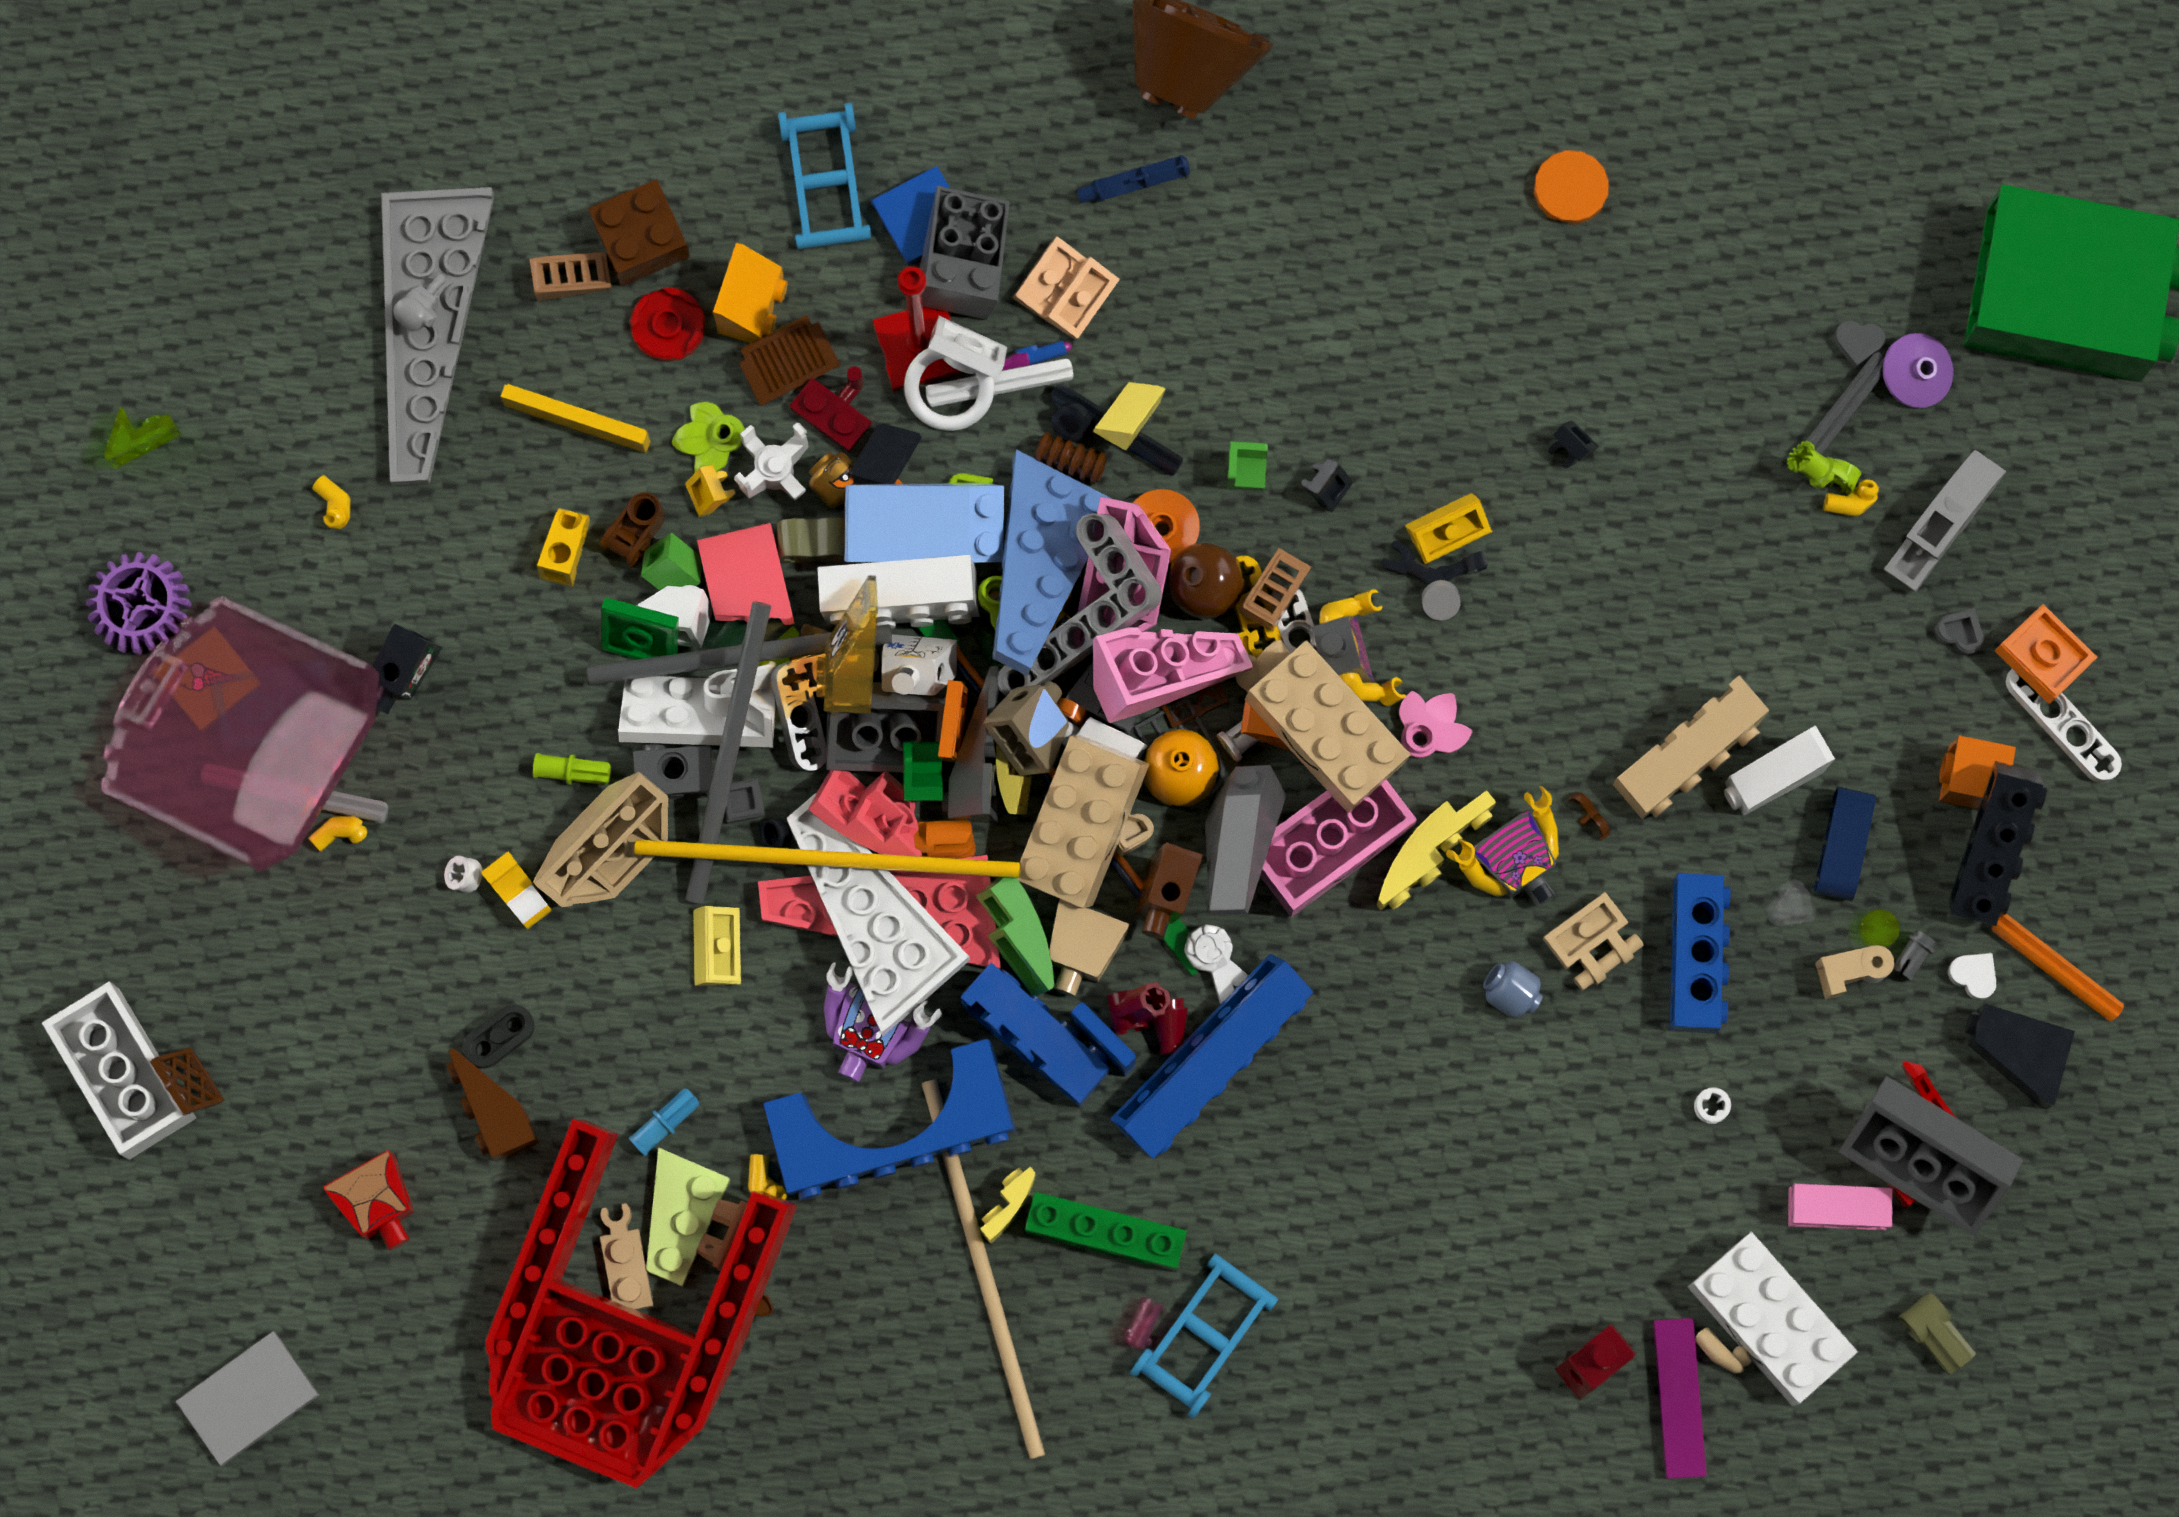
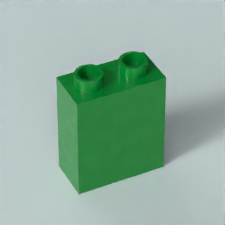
M2001 184L1987 207L1963 347L2141 382L2157 361L2172 362L2179 342V318L2165 316L2169 290L2179 292V245H2177L2179 219Z

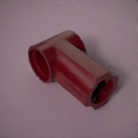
M1158 982L1147 983L1136 989L1124 990L1107 996L1115 1035L1128 1034L1127 1030L1135 1028V1032L1147 1029V1022L1164 1015L1167 1006L1171 1004L1169 991L1163 989Z

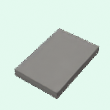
M273 1331L178 1399L176 1403L219 1465L223 1466L320 1395L277 1333Z

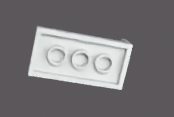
M769 661V664L757 668L740 746L773 747L777 708L771 685V675L777 667L774 661ZM737 669L719 671L708 678L653 676L625 680L618 729L619 742L720 746L735 681L732 678L736 677Z

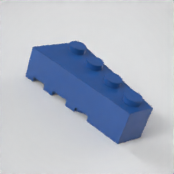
M991 962L961 996L962 1009L1080 1108L1110 1073V1067L1106 1065V1062L1109 1060L1108 1057L1092 1044L1087 1048L1077 1039L1079 1033L1064 1020L1058 1022L1048 1013L1050 1009L1034 995L1030 997L1019 987L1020 983L1005 970L1001 971Z

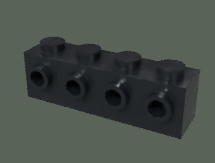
M1994 761L1948 900L1951 914L1994 926L1997 925L2000 914L2006 915L2011 902V893L2008 892L2011 880H2018L2023 866V858L2020 857L2023 845H2029L2033 838L2035 823L2031 821L2035 809L2041 810L2046 799L2047 787H2043V781L2039 772Z

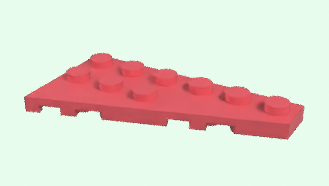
M988 855L974 856V857H965V858H957V859L987 860V861H988ZM888 870L965 951L970 959L966 964L987 967L992 962L1001 970L999 950L988 937L996 929V924L976 898L978 893L991 884L990 876ZM811 875L758 881L763 922L838 937Z

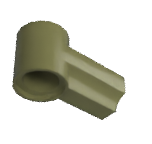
M1928 1292L1898 1316L1901 1325L1905 1329L1909 1327L1912 1331L1909 1335L1917 1343L1923 1344L1947 1375L1953 1374L1976 1355L1963 1336L1950 1322L1951 1316L1947 1309L1932 1293Z

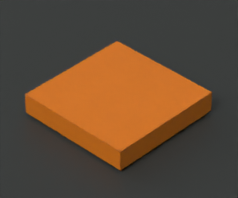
M2044 604L1994 650L2048 704L2056 699L2098 658Z
M948 680L938 752V757L946 763L955 764L963 740L969 690L962 681Z

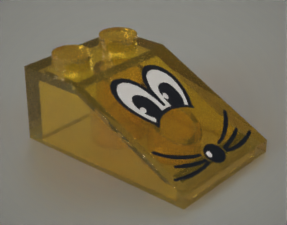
M868 575L826 641L824 657H817L816 697H823L824 711L871 712L878 612L877 582L874 575Z

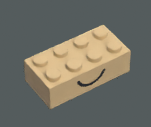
M1307 640L1255 684L1246 695L1245 701L1347 813L1352 811L1405 764L1411 755Z
M1070 735L1020 860V878L1017 879L1022 883L1081 908L1093 906L1149 764L1082 735Z

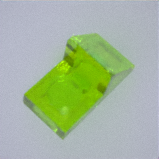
M121 406L118 410L104 456L115 470L182 436L169 413L164 416L161 414L151 416L142 423V427L136 429L128 413Z

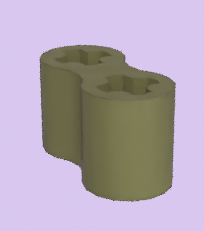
M844 518L784 519L778 521L777 538L780 562L845 561Z

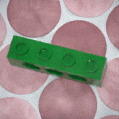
M1038 1192L1034 1193L1025 1228V1234L1172 1272H1177L1187 1230Z

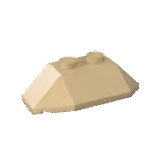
M640 771L608 785L555 840L533 880L534 885L561 907L615 898L655 857L635 855L636 839L668 841V796Z

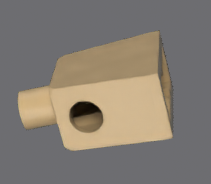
M1060 899L1049 948L1052 966L1061 969L1054 989L1065 995L1075 997L1082 978L1098 983L1126 937L1129 924Z

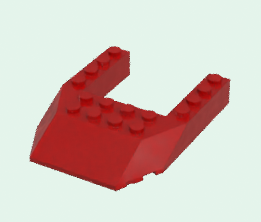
M572 1119L486 1338V1353L489 1355L490 1379H488L489 1393L492 1397L493 1405L491 1410L492 1429L637 1489L704 1428L741 1352L797 1205L764 1191H752L697 1334L691 1333L562 1280L619 1135L617 1132L587 1120Z

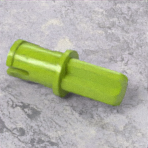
M536 753L533 763L534 778L566 780L568 785H571L573 781L606 785L611 775V767L608 762L576 759L575 754H571L567 758Z

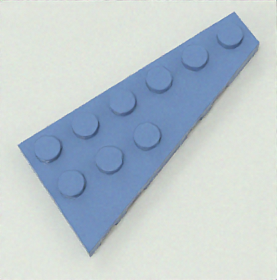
M1016 450L1012 461L1013 475L1009 491L1010 505L1006 521L1002 561L1003 575L999 591L1000 605L999 615L996 620L993 659L1027 676L1089 557L1076 535L1078 521L1087 514H1097L1100 497H1110Z

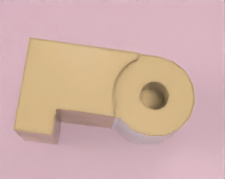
M1877 945L1820 958L1815 964L1825 1000L1843 995L1846 992L1845 984L1861 980L1868 983H1877L1891 973L1894 967V958L1887 948Z

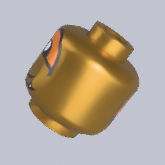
M828 452L808 472L812 476L809 482L810 488L830 508H836L842 503L845 504V485H856L849 474L854 462L845 453L840 452L833 455L831 452Z

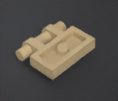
M1606 892L1543 938L1565 969H1568L1577 961L1582 965L1584 971L1573 978L1576 985L1582 991L1593 983L1596 985L1607 978L1606 973L1620 963L1624 965L1634 958L1633 953L1644 946L1642 940L1635 933L1625 941L1617 933L1629 922ZM1606 941L1612 950L1596 961L1590 952Z

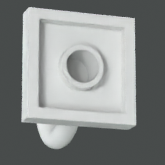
M939 316L933 327L928 348L914 358L905 375L904 392L910 409L920 421L939 430L956 431L975 424L985 415L992 403L994 396L993 378L998 380L1004 367L1007 347ZM943 358L947 364L959 371L968 374L976 373L979 381V394L974 405L966 412L955 416L940 415L929 409L923 402L919 391V382L923 371L932 362Z

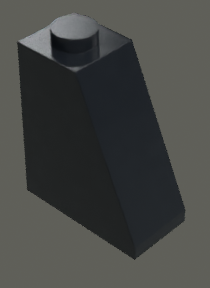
M1988 1004L1979 1007L1977 1013L1971 1011L1965 1027V1033L1970 1035L1968 1046L2039 1107L2049 1109L2054 1106L2075 1031Z

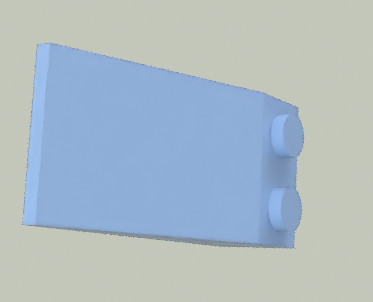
M988 483L845 485V562H887L971 555L973 563L1003 561L1004 486Z

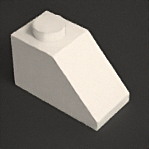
M685 585L683 587L667 586L636 605L679 617L678 646L702 648L713 614L712 605L703 589L693 585Z

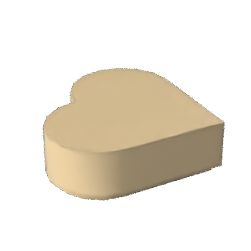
M1129 814L1115 849L1120 857L1144 845L1150 839L1154 831L1152 821L1143 814Z

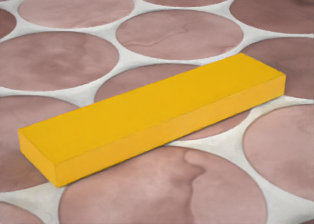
M510 384L504 386L500 396L506 407L643 453L647 452L650 444V439L645 429Z

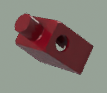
M1610 1323L1554 1370L1580 1400L1628 1363L1637 1353L1617 1328ZM1574 1371L1579 1375L1582 1381L1579 1380V1378L1575 1375Z

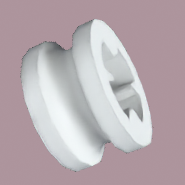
M464 856L453 857L445 868V883L453 890H460L465 893L473 892L482 880V874L480 873L482 872L481 864L472 858Z
M1719 1088L1703 1090L1696 1097L1694 1103V1111L1697 1117L1708 1124L1721 1122L1731 1109L1729 1096ZM1711 1095L1719 1098L1717 1103L1722 1102L1723 1110L1716 1111L1714 1116L1708 1115L1706 1113L1708 1108L1703 1110L1702 1102L1708 1101Z

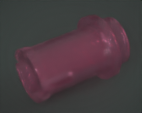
M1141 1297L1129 1327L1124 1328L1122 1331L1125 1334L1123 1342L1140 1350H1144L1146 1344L1150 1345L1152 1340L1149 1337L1164 1307L1159 1303L1154 1305L1152 1304L1153 1300Z

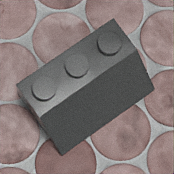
M829 681L826 714V769L903 772V742L940 743L946 700L944 688L936 695L931 696L903 695L883 691L882 683Z

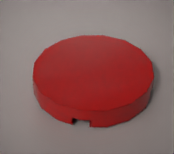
M671 287L660 288L659 291L650 292L643 296L634 307L630 320L632 336L639 349L650 358L664 362L682 360L694 353L702 342L706 329L704 313L697 300L684 290Z

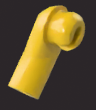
M1865 479L1847 496L1827 493L1823 510L1852 517L1860 516L1876 502L1879 491L1878 485L1872 480Z
M334 816L318 828L308 839L321 852L337 837H348L354 844L361 842L367 836V828L362 825V820L356 816Z
M750 1155L749 1192L764 1191L786 1200L787 1193L785 1188L777 1185L768 1176L769 1156Z

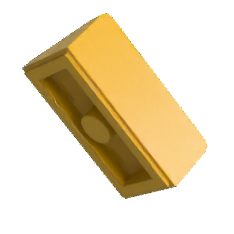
M1472 493L1405 525L1424 564L1492 532L1479 498Z

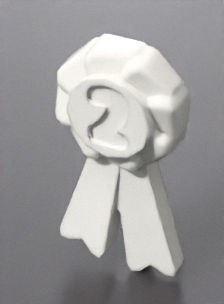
M1204 924L1188 934L1184 952L1194 968L1211 972L1219 1003L1221 1004L1235 990L1233 985L1237 988L1248 975L1230 960L1233 944L1226 931L1218 926Z

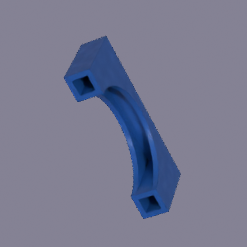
M984 1039L951 1049L953 1080L948 1099L942 1111L925 1131L897 1146L868 1149L855 1147L834 1138L818 1122L809 1106L807 1097L801 1092L763 1103L787 1193L791 1196L798 1195L799 1200H806L822 1195L821 1188L836 1184L837 1190L858 1185V1178L873 1174L874 1179L883 1178L897 1173L896 1167L911 1163L912 1168L922 1167L933 1163V1156L948 1152L949 1157H956L971 1152L970 1145L985 1141L986 1146L989 1147L1009 1141L1008 1134L1015 1133L1016 1128L992 1042L989 1039Z

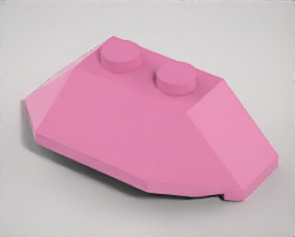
M1100 497L1097 514H1109L1114 516L1120 523L1158 582L1163 594L1171 554L1170 547L1138 504ZM1100 521L1095 523L1093 531L1094 538L1097 541L1104 535V526ZM1117 553L1113 559L1114 569L1118 573L1125 566V559L1121 553ZM1088 557L1077 614L1110 591V588L1090 557ZM1139 584L1133 594L1135 601L1140 605L1145 600L1146 592ZM1161 601L1154 610L1130 627L1140 628V631L1144 632L1157 624ZM1110 606L1103 613V619L1108 626H1111L1115 620V612ZM1077 628L1074 632L1073 640L1079 648L1084 644L1085 635L1080 628Z

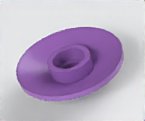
M1913 333L1897 339L1889 347L1883 361V377L1889 392L1897 401L1912 408H1926L1941 401L1948 393L1953 380V365L1948 351L1938 340L1926 334ZM1922 362L1927 367V375H1924L1920 370Z

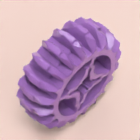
M141 552L136 553L134 562H131L126 554L122 555L120 559L122 565L119 567L112 561H108L107 567L111 572L107 576L100 571L96 574V577L102 582L101 585H89V591L97 597L86 600V605L94 610L88 615V620L91 623H98L94 632L98 636L106 635L104 642L110 647L117 643L118 650L122 653H126L131 646L136 655H141L143 644H146L151 653H156L157 646L155 641L160 640L165 646H170L171 642L166 634L171 631L174 635H181L182 631L175 623L176 621L186 623L189 619L185 613L180 611L191 607L189 599L183 598L190 590L186 584H180L183 579L182 574L179 571L172 572L173 565L169 561L160 564L159 557L154 554L148 558L147 562ZM137 577L135 583L130 588H118L125 581ZM154 579H158L165 585L167 591L166 606L153 599L155 588L152 584ZM143 598L149 604L144 606L137 605L134 609L129 602H139ZM111 601L124 608L122 619L125 622L122 628L114 625L111 619ZM149 618L159 619L152 626L140 630L145 620Z

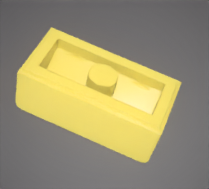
M1128 382L1093 432L1126 451L1160 404L1166 389L1156 385Z
M703 906L693 911L695 986L740 985V908Z

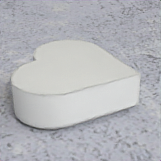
M1993 954L1957 957L1948 967L1949 979L1953 984L1965 987L1966 993L1975 1000L1987 999L1996 989Z

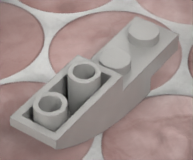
M1974 450L1907 534L1906 540L1884 568V571L1916 593L1959 533H1962L2006 471Z

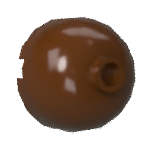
M1211 543L1188 546L1181 550L1171 561L1167 572V589L1172 601L1184 613L1201 620H1210L1209 618H1215L1219 615L1224 616L1230 613L1240 601L1245 588L1240 568L1241 564L1229 550Z

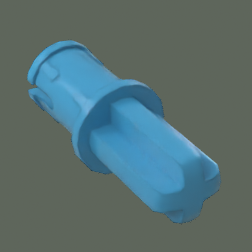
M683 1089L659 1112L654 1110V1116L637 1132L628 1137L629 1140L646 1156L670 1132L673 1135L676 1133L673 1129L699 1107L698 1099L688 1089Z

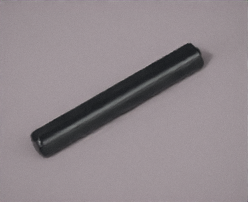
M1059 383L1050 395V401L1058 407L1070 402L1084 406L1091 416V427L1094 429L1107 412L1063 383ZM1141 431L1127 448L1170 476H1174L1183 463V458Z

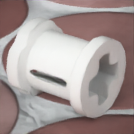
M1242 721L1226 733L1221 731L1217 734V738L1236 762L1242 759L1241 754L1257 742L1264 743L1261 740L1241 733Z

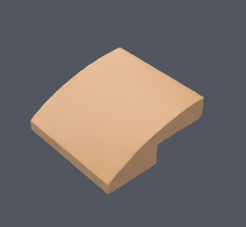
M1056 236L1012 298L1065 334L1078 339L1120 279L1093 258L1089 257L1086 259Z

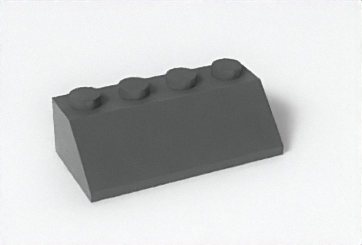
M1887 1075L1838 1151L1973 1236L1976 1235L2009 1189L2023 1161L2019 1156Z

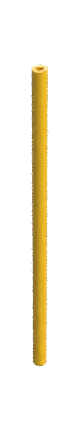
M636 839L634 848L635 855L1020 878L1021 869L1020 862Z

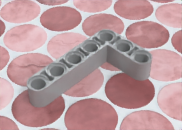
M1096 513L1087 514L1078 521L1076 526V535L1079 542L1110 588V591L1048 635L1027 676L1024 675L1025 684L1023 687L1041 685L1045 681H1054L1093 653V639L1096 636L1130 627L1159 605L1162 591L1158 582L1114 516ZM1097 521H1100L1104 526V535L1099 541L1093 535V526ZM1117 553H1121L1125 559V566L1120 573L1113 566V559ZM1139 584L1146 592L1145 600L1140 605L1135 601L1133 594ZM1108 606L1115 612V620L1111 626H1108L1103 619V613ZM1077 628H1080L1085 635L1084 644L1080 648L1073 640V635ZM1048 649L1055 656L1054 665L1050 669L1047 668L1043 659ZM1007 665L999 671L998 688L1005 696L1017 688L1014 684V676L1017 671Z

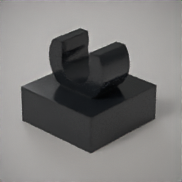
M1572 420L1562 424L1553 434L1558 441L1549 447L1548 453L1553 455L1560 448H1565L1569 453V457L1562 466L1566 469L1576 464L1577 461L1588 458L1599 446Z
M1327 459L1324 465L1314 463L1312 466L1317 473L1312 482L1303 479L1301 483L1322 508L1333 512L1353 482L1339 463Z

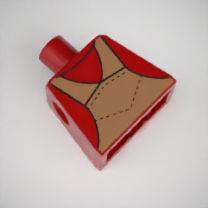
M391 1151L383 1152L323 1186L328 1196L356 1231L366 1240L380 1233L389 1251L402 1246L410 1240L400 1221L413 1214L414 1209L397 1159Z

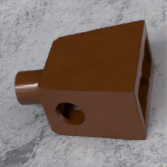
M1166 842L1150 857L1136 908L1137 913L1146 916L1142 930L1144 935L1155 939H1164L1168 924H1173L1184 914L1200 866L1202 854Z

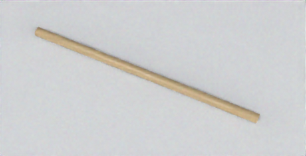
M936 1079L922 1083L932 1122H934L944 1107ZM948 1152L942 1153L1029 1458L1034 1459L1044 1456V1449L959 1156L949 1157Z

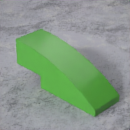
M999 877L976 895V898L998 926L988 937L1031 995L1038 996L1054 987L1052 961L1047 940L1039 917L1019 880L1011 877Z

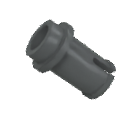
M1918 930L1913 935L1909 934L1907 936L1909 942L1894 963L1892 970L1900 975L1907 963H1909L1902 975H1904L1903 978L1910 982L1914 979V975L1927 955H1932L1935 952L1933 946L1936 942Z

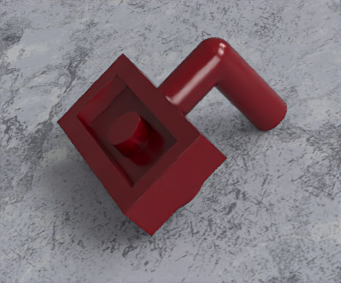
M852 366L847 370L848 383L838 395L831 392L814 378H811L789 406L792 412L848 453L852 451L872 426L871 420L849 405L864 385L862 371L857 366Z

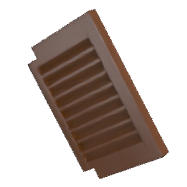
M807 315L741 348L740 351L744 359L738 362L760 406L809 382L811 378L815 379L840 366L820 323L817 321L811 324Z

